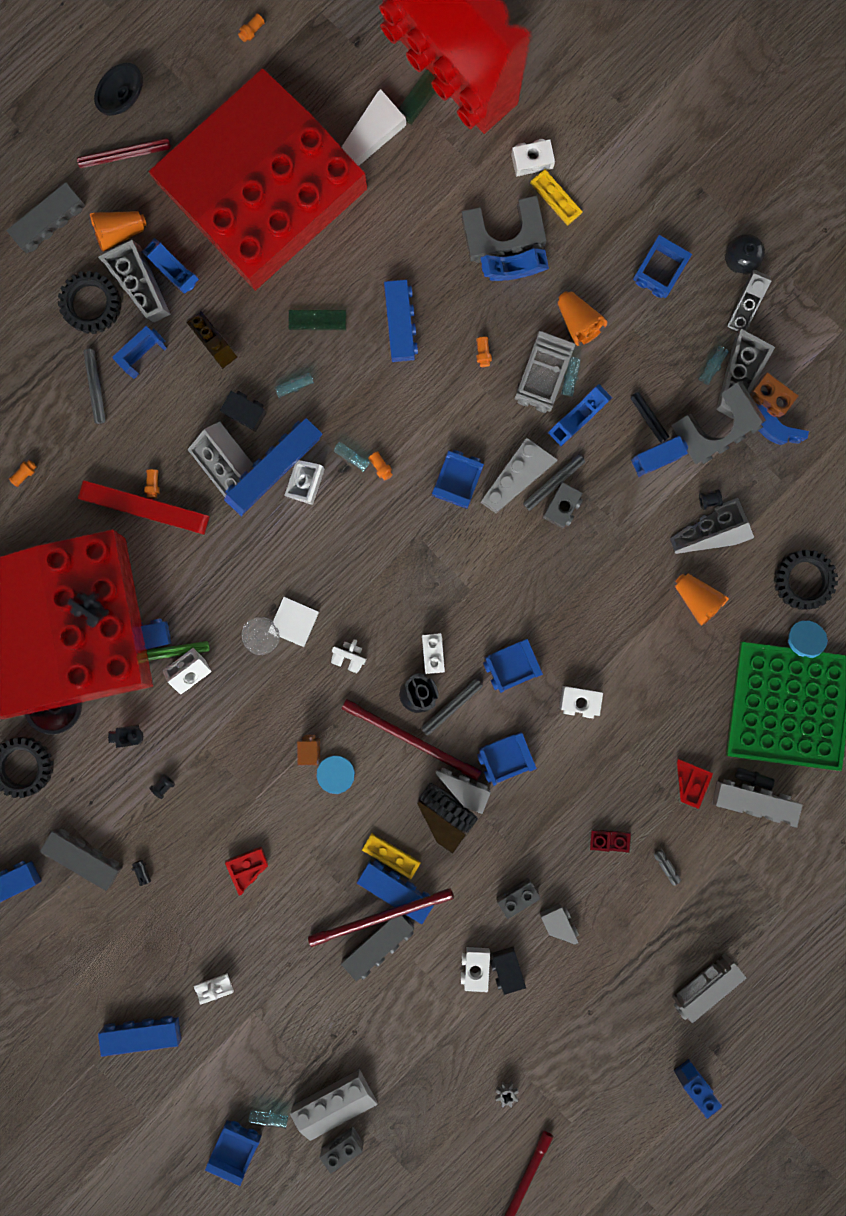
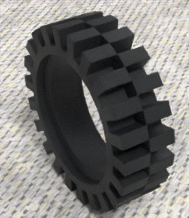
M81 271L78 272L79 276L73 274L71 276L72 280L69 281L67 279L65 281L67 285L65 287L61 286L62 294H58L60 299L58 306L61 308L59 311L64 316L65 321L76 330L89 334V332L97 334L96 331L104 332L105 327L108 329L112 327L110 323L117 321L115 317L120 315L118 309L121 308V303L119 302L121 298L115 286L105 276H101L97 272L94 274L91 271H87L85 274ZM96 286L105 293V310L94 319L88 320L78 317L73 308V300L76 293L84 287Z
M802 550L791 553L782 559L783 561L777 566L779 567L778 570H775L776 578H774V583L777 585L775 590L779 592V598H783L785 604H789L792 608L807 610L819 608V606L825 605L826 601L831 600V595L836 592L834 587L838 585V581H835V577H838V574L834 573L835 565L830 564L832 561L829 558L826 559V555L823 553L819 554L815 550ZM801 562L815 565L822 575L821 588L812 597L803 598L793 592L789 584L791 570Z
M18 737L0 744V792L4 791V795H12V798L31 796L41 791L47 785L46 783L50 781L51 777L49 776L53 773V769H51L53 761H50L52 756L51 753L46 752L48 748L46 746L43 747L40 741H34V738ZM15 750L28 751L37 761L38 772L29 784H16L8 778L5 772L6 759Z
M431 782L419 796L433 811L463 832L468 833L478 820V817Z

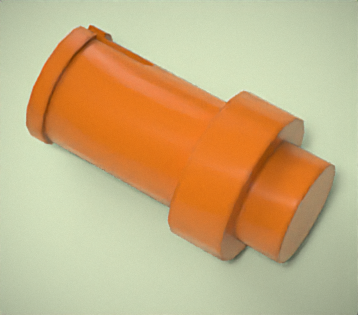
M256 13L246 25L244 24L240 28V33L238 34L240 39L244 42L247 40L251 41L255 37L254 34L265 24L264 19Z
M488 337L476 339L478 355L476 357L480 367H488L492 361V354L489 353Z
M378 451L369 456L368 459L376 468L379 478H383L385 481L393 476L391 473L392 468L385 463Z
M31 460L23 461L20 464V468L9 477L10 482L19 487L28 476H32L35 473L34 469L37 466Z
M149 469L146 470L147 479L144 493L147 494L146 498L157 499V494H160V488L158 487L159 471Z

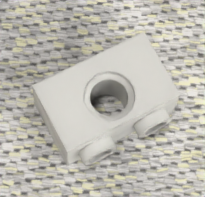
M538 139L534 143H520L512 148L511 155L516 177L540 172L544 169L550 170L554 167L555 159L550 140ZM535 154L537 158L530 159L528 155Z
M441 633L422 635L425 674L445 672Z
M194 648L163 670L167 682L180 694L190 689L194 684L212 672L206 660Z
M563 686L559 709L564 710V714L575 715V712L583 713L582 717L594 719V715L600 716L603 693ZM580 697H583L586 702L582 708L576 706V701Z
M466 947V953H462V965H465V972H461V984H464L465 991L488 992L489 948ZM472 966H479L480 971L472 973L470 968Z

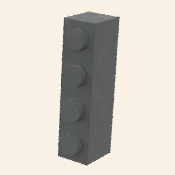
M65 182L6 231L27 254L36 250L38 244L43 240L49 239L58 228L64 227L70 218L79 215L85 205Z
M64 829L53 830L40 852L103 890L107 891L111 888L123 868L119 866V862L115 859L104 857L103 853L98 849L89 848L83 840L72 838L69 836L70 833Z
M405 915L384 921L342 959L341 965L356 982L360 978L362 980L371 973L370 969L374 965L378 967L385 960L384 956L389 952L391 954L399 948L398 944L403 939L407 941L414 934V924Z

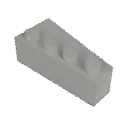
M130 240L99 256L100 260L107 266L111 274L118 280L122 288L128 293L147 319L155 323L171 315L139 244Z
M743 329L738 331L734 339L720 392L717 411L732 419L734 418L721 393L742 381L750 394L775 348L774 346Z
M526 438L484 496L481 503L494 513L499 512L558 460Z
M730 780L717 781L712 804L740 813L744 811L746 814L759 818L764 816L766 819L778 823L784 821L790 826L797 828L802 804L791 800L790 795L780 793L779 796L772 795L773 791L761 788L759 792L753 790L754 787L742 784V787L735 786V782Z

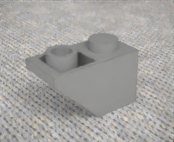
M557 904L539 913L550 936L572 944L578 943L576 937L579 934L575 925L570 926L568 919L571 917L566 907L562 909L561 904Z

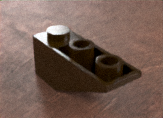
M202 311L186 322L222 369L238 358Z
M418 799L417 805L436 842L453 854L466 836V833L453 826L449 821H446L437 812L433 811L431 807Z

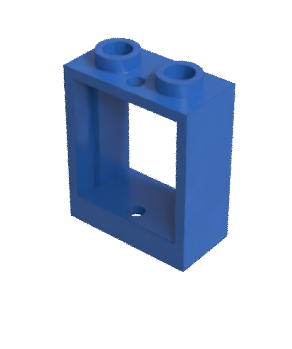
M659 235L633 280L636 281L635 283L639 287L650 289L656 297L666 299L692 254ZM655 250L680 263L667 287L642 273Z
M678 436L636 455L631 461L638 477L688 454V445L684 439Z

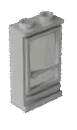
M539 331L515 396L518 404L527 407L532 405L536 407L537 411L542 413L552 410L575 347L574 343Z
M726 953L722 955L723 958L720 961L717 960L716 964L713 963L676 994L677 997L675 995L672 996L676 1002L673 1005L684 1020L688 1018L694 1023L746 979V976Z

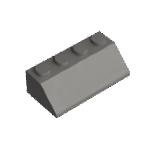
M221 422L205 428L188 448V451L224 497H226L225 491L232 484L236 486L240 482L239 478L245 471L249 473L253 469V463Z
M359 1069L294 1104L290 1116L299 1132L311 1141L376 1106L378 1102Z

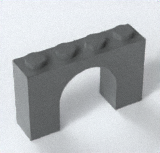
M537 196L518 200L517 209L521 231L514 239L509 241H497L489 236L484 226L481 207L462 211L461 219L470 262L481 263V257L485 255L505 257L506 254L518 255L526 250L533 248L542 249V247H545L546 236Z
M742 381L721 393L734 416L733 428L726 437L714 438L707 435L692 413L671 425L676 434L686 441L688 445L687 451L695 464L699 462L705 464L713 459L712 454L718 451L721 454L729 449L728 444L734 441L737 444L746 438L744 434L749 431L755 433L763 428L762 423L766 419Z

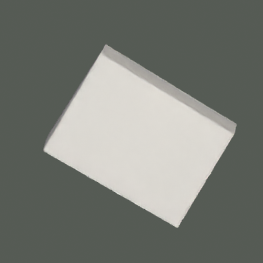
M299 460L294 465L285 496L313 505L325 470L324 467L319 464Z

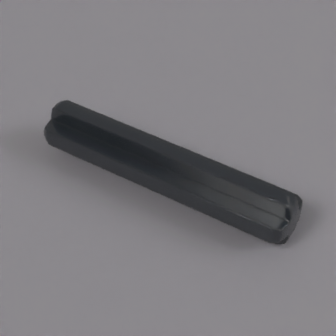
M636 392L630 399L658 441L663 443L669 438V435L641 393Z

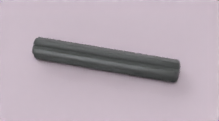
M89 348L83 352L93 417L96 424H103L106 420L95 350Z
M577 455L523 503L525 508L529 511L581 467L585 463L584 458L581 455Z
M475 679L422 727V731L426 735L431 734L479 691L483 684L478 679Z

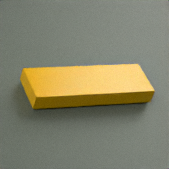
M546 169L531 180L530 184L567 226L582 214L583 211Z
M371 833L362 848V851L409 879H412L421 864L417 859Z

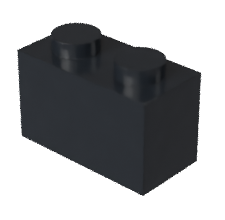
M230 391L220 409L221 413L256 432L267 413L263 409L264 405L256 400L253 402L247 400L248 396L240 391L236 393Z
M514 947L493 952V959L490 960L492 971H497L499 977L495 978L498 990L502 989L503 994L506 995L526 989Z

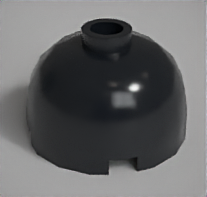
M743 234L737 236L726 248V264L733 272L747 275L761 265L765 257V248L760 239L754 235Z
M422 673L414 674L402 683L399 691L402 705L408 711L414 713H423L435 707V702L439 695L434 681L431 678H426Z

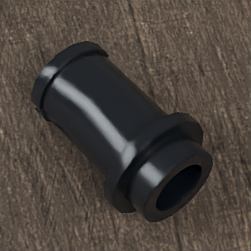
M143 860L134 862L131 868L136 874L139 886L151 882L145 867L147 864Z

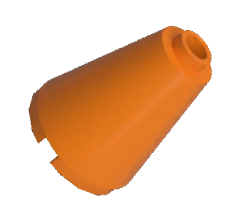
M138 211L94 212L90 214L92 226L95 229V235L102 252L108 251L144 231V226H146L144 215H140Z
M566 291L559 296L557 304L573 342L577 346H579L580 342L584 345L592 341L601 333L599 329L602 326L604 328L607 326L605 317L574 292Z
M689 573L686 576L684 574L680 575L675 581L677 583L675 588L701 626L708 622L721 606L723 607L729 600L726 595Z

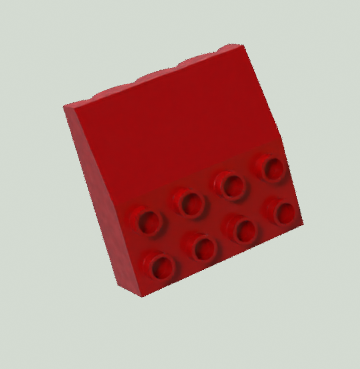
M382 0V3L379 5L384 21L380 24L382 32L391 43L396 44L400 40L409 50L406 52V57L416 71L421 72L426 69L434 78L431 82L432 87L441 99L446 101L451 97L460 107L457 110V114L466 127L472 129L477 126L485 134L518 105L531 33L519 26H507L508 12L501 0Z
M263 68L148 171L160 188L255 291L367 190L364 171L320 123Z
M114 529L39 545L0 557V719L3 720L153 687L126 538ZM80 591L88 595L93 592L99 595L97 601L110 611L108 616L99 621L95 627L86 624L87 617L84 614L79 617L70 613L71 606L67 604L68 600L75 597Z

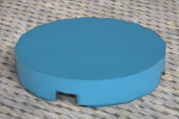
M800 621L795 623L788 633L789 646L799 656L814 658L820 655L827 646V635L817 623Z
M333 755L325 758L317 769L319 785L323 790L332 794L345 792L354 781V767L347 758Z

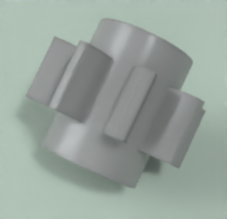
M502 1082L500 1088H495L498 1093L495 1099L496 1101L501 1100L502 1107L505 1105L512 1107L514 1101L518 1102V1097L516 1096L519 1093L518 1088L513 1089L512 1082L509 1084Z

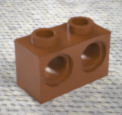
M768 372L759 379L750 392L754 402L757 405H763L767 408V412L774 417L785 415L798 397L796 393ZM761 387H765L768 390V395L762 394ZM777 398L783 401V407L777 405Z
M304 735L297 741L298 765H318L320 762V738H315V735Z

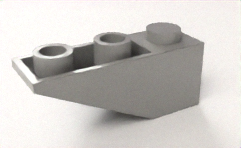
M756 270L751 271L727 327L736 331L740 329L747 331L772 281L770 276Z
M445 768L441 770L436 769L437 776L464 807L483 814L491 793L487 789V785L480 782L473 784L469 782V778L463 775H459V778L453 776L452 771Z

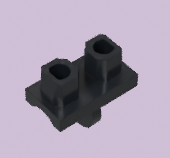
M80 591L75 597L70 598L67 603L71 606L70 613L79 617L84 614L87 617L86 624L91 627H95L99 621L108 616L110 611L97 601L99 595L95 592L88 595Z
M139 725L118 727L116 731L108 732V742L116 743L118 748L139 745L144 738Z

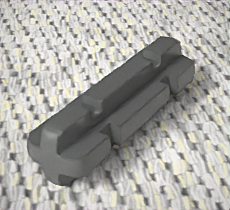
M662 849L656 851L654 857L659 861V865L666 876L669 877L668 879L671 884L677 885L680 883L681 878L676 873L669 859L666 858Z

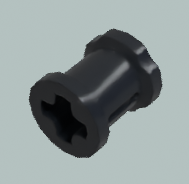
M719 489L713 493L699 494L702 510L717 505L720 507L723 505Z
M163 773L161 779L154 786L151 785L149 789L156 797L163 799L164 794L171 787H174L175 783L169 776Z

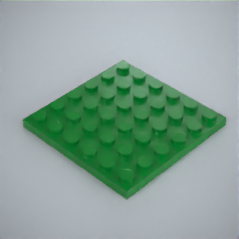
M740 642L726 756L842 771L846 743V655L822 652L814 658L799 656L791 648Z

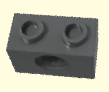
M562 482L542 518L560 528H564L565 525L569 526L574 518L571 515L575 508L578 509L583 501L580 498L583 493ZM560 502L568 503V511H562L559 508Z
M527 878L498 896L496 900L506 918L509 919L540 900V896L530 879Z
M354 1127L322 1147L319 1158L331 1174L362 1153L364 1142Z

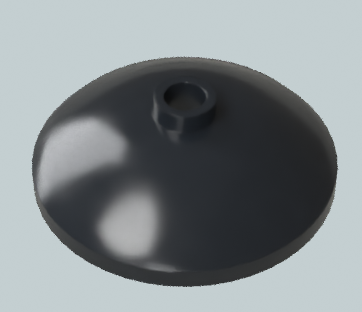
M121 63L106 72L95 90L94 102L96 108L104 115L113 116L121 114L132 107L139 98L143 87L141 70L132 63Z
M82 702L62 706L57 710L53 708L25 714L28 723L41 733L50 735L60 734L72 728L78 721L82 711Z

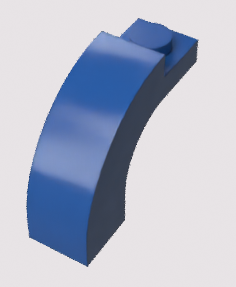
M154 238L141 251L180 291L186 293L195 287L199 279L185 268L158 240Z
M533 248L524 253L509 257L490 255L481 257L484 277H490V281H505L527 277L549 269L546 251Z
M598 384L548 433L562 446L589 422L612 397Z
M761 390L762 394L768 395L767 391ZM757 405L766 419L762 423L763 428L759 430L765 438L779 445L787 443L788 439L791 443H801V441L808 439L809 431L787 427L777 417L770 415L767 412V408L763 405Z

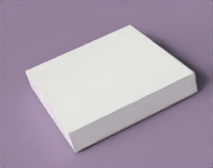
M283 597L269 632L305 647L319 612Z

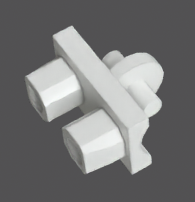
M355 639L352 644L348 642L343 644V647L349 649V652L336 646L332 649L331 663L341 667L344 658H348L351 660L348 670L358 673L362 664L364 665L367 659L353 654V651L357 653L362 651V648L356 646L357 640Z
M228 973L194 985L200 1005L234 992Z

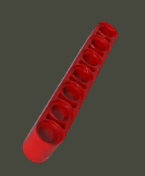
M84 480L78 495V499L203 535H205L210 516Z

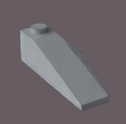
M735 498L723 503L720 507H715V511L708 516H702L700 522L694 526L686 527L671 537L670 540L675 553L732 546L753 539L754 536L739 499Z

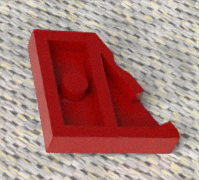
M678 759L680 801L699 809L713 773Z
M262 847L225 860V865L239 896L268 867V861Z

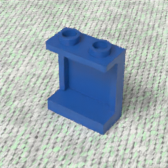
M145 326L112 358L129 376L135 379L139 373L132 365L155 344H158L165 351L167 348L163 343L166 341L154 328L150 330Z
M448 451L432 496L468 509L484 464L476 457L471 456L470 459L464 457L460 451Z
M524 639L484 657L486 661L483 662L486 672H491L493 679L490 680L494 690L498 689L500 693L529 679L543 675L528 639Z
M521 731L478 748L480 751L477 754L481 765L485 764L487 771L484 774L488 783L492 782L493 786L528 770L530 772L537 769Z
M689 1059L674 1070L685 1091L707 1119L722 1108L721 1103L714 1096L711 1087Z
M227 1120L205 1171L240 1186L255 1150L260 1143L261 1135L253 1129L241 1127L236 1121L230 1122Z

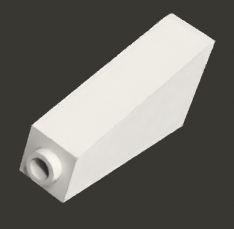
M381 89L377 92L342 145V149L358 166L406 126V118Z

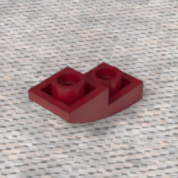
M591 830L590 850L630 853V832Z

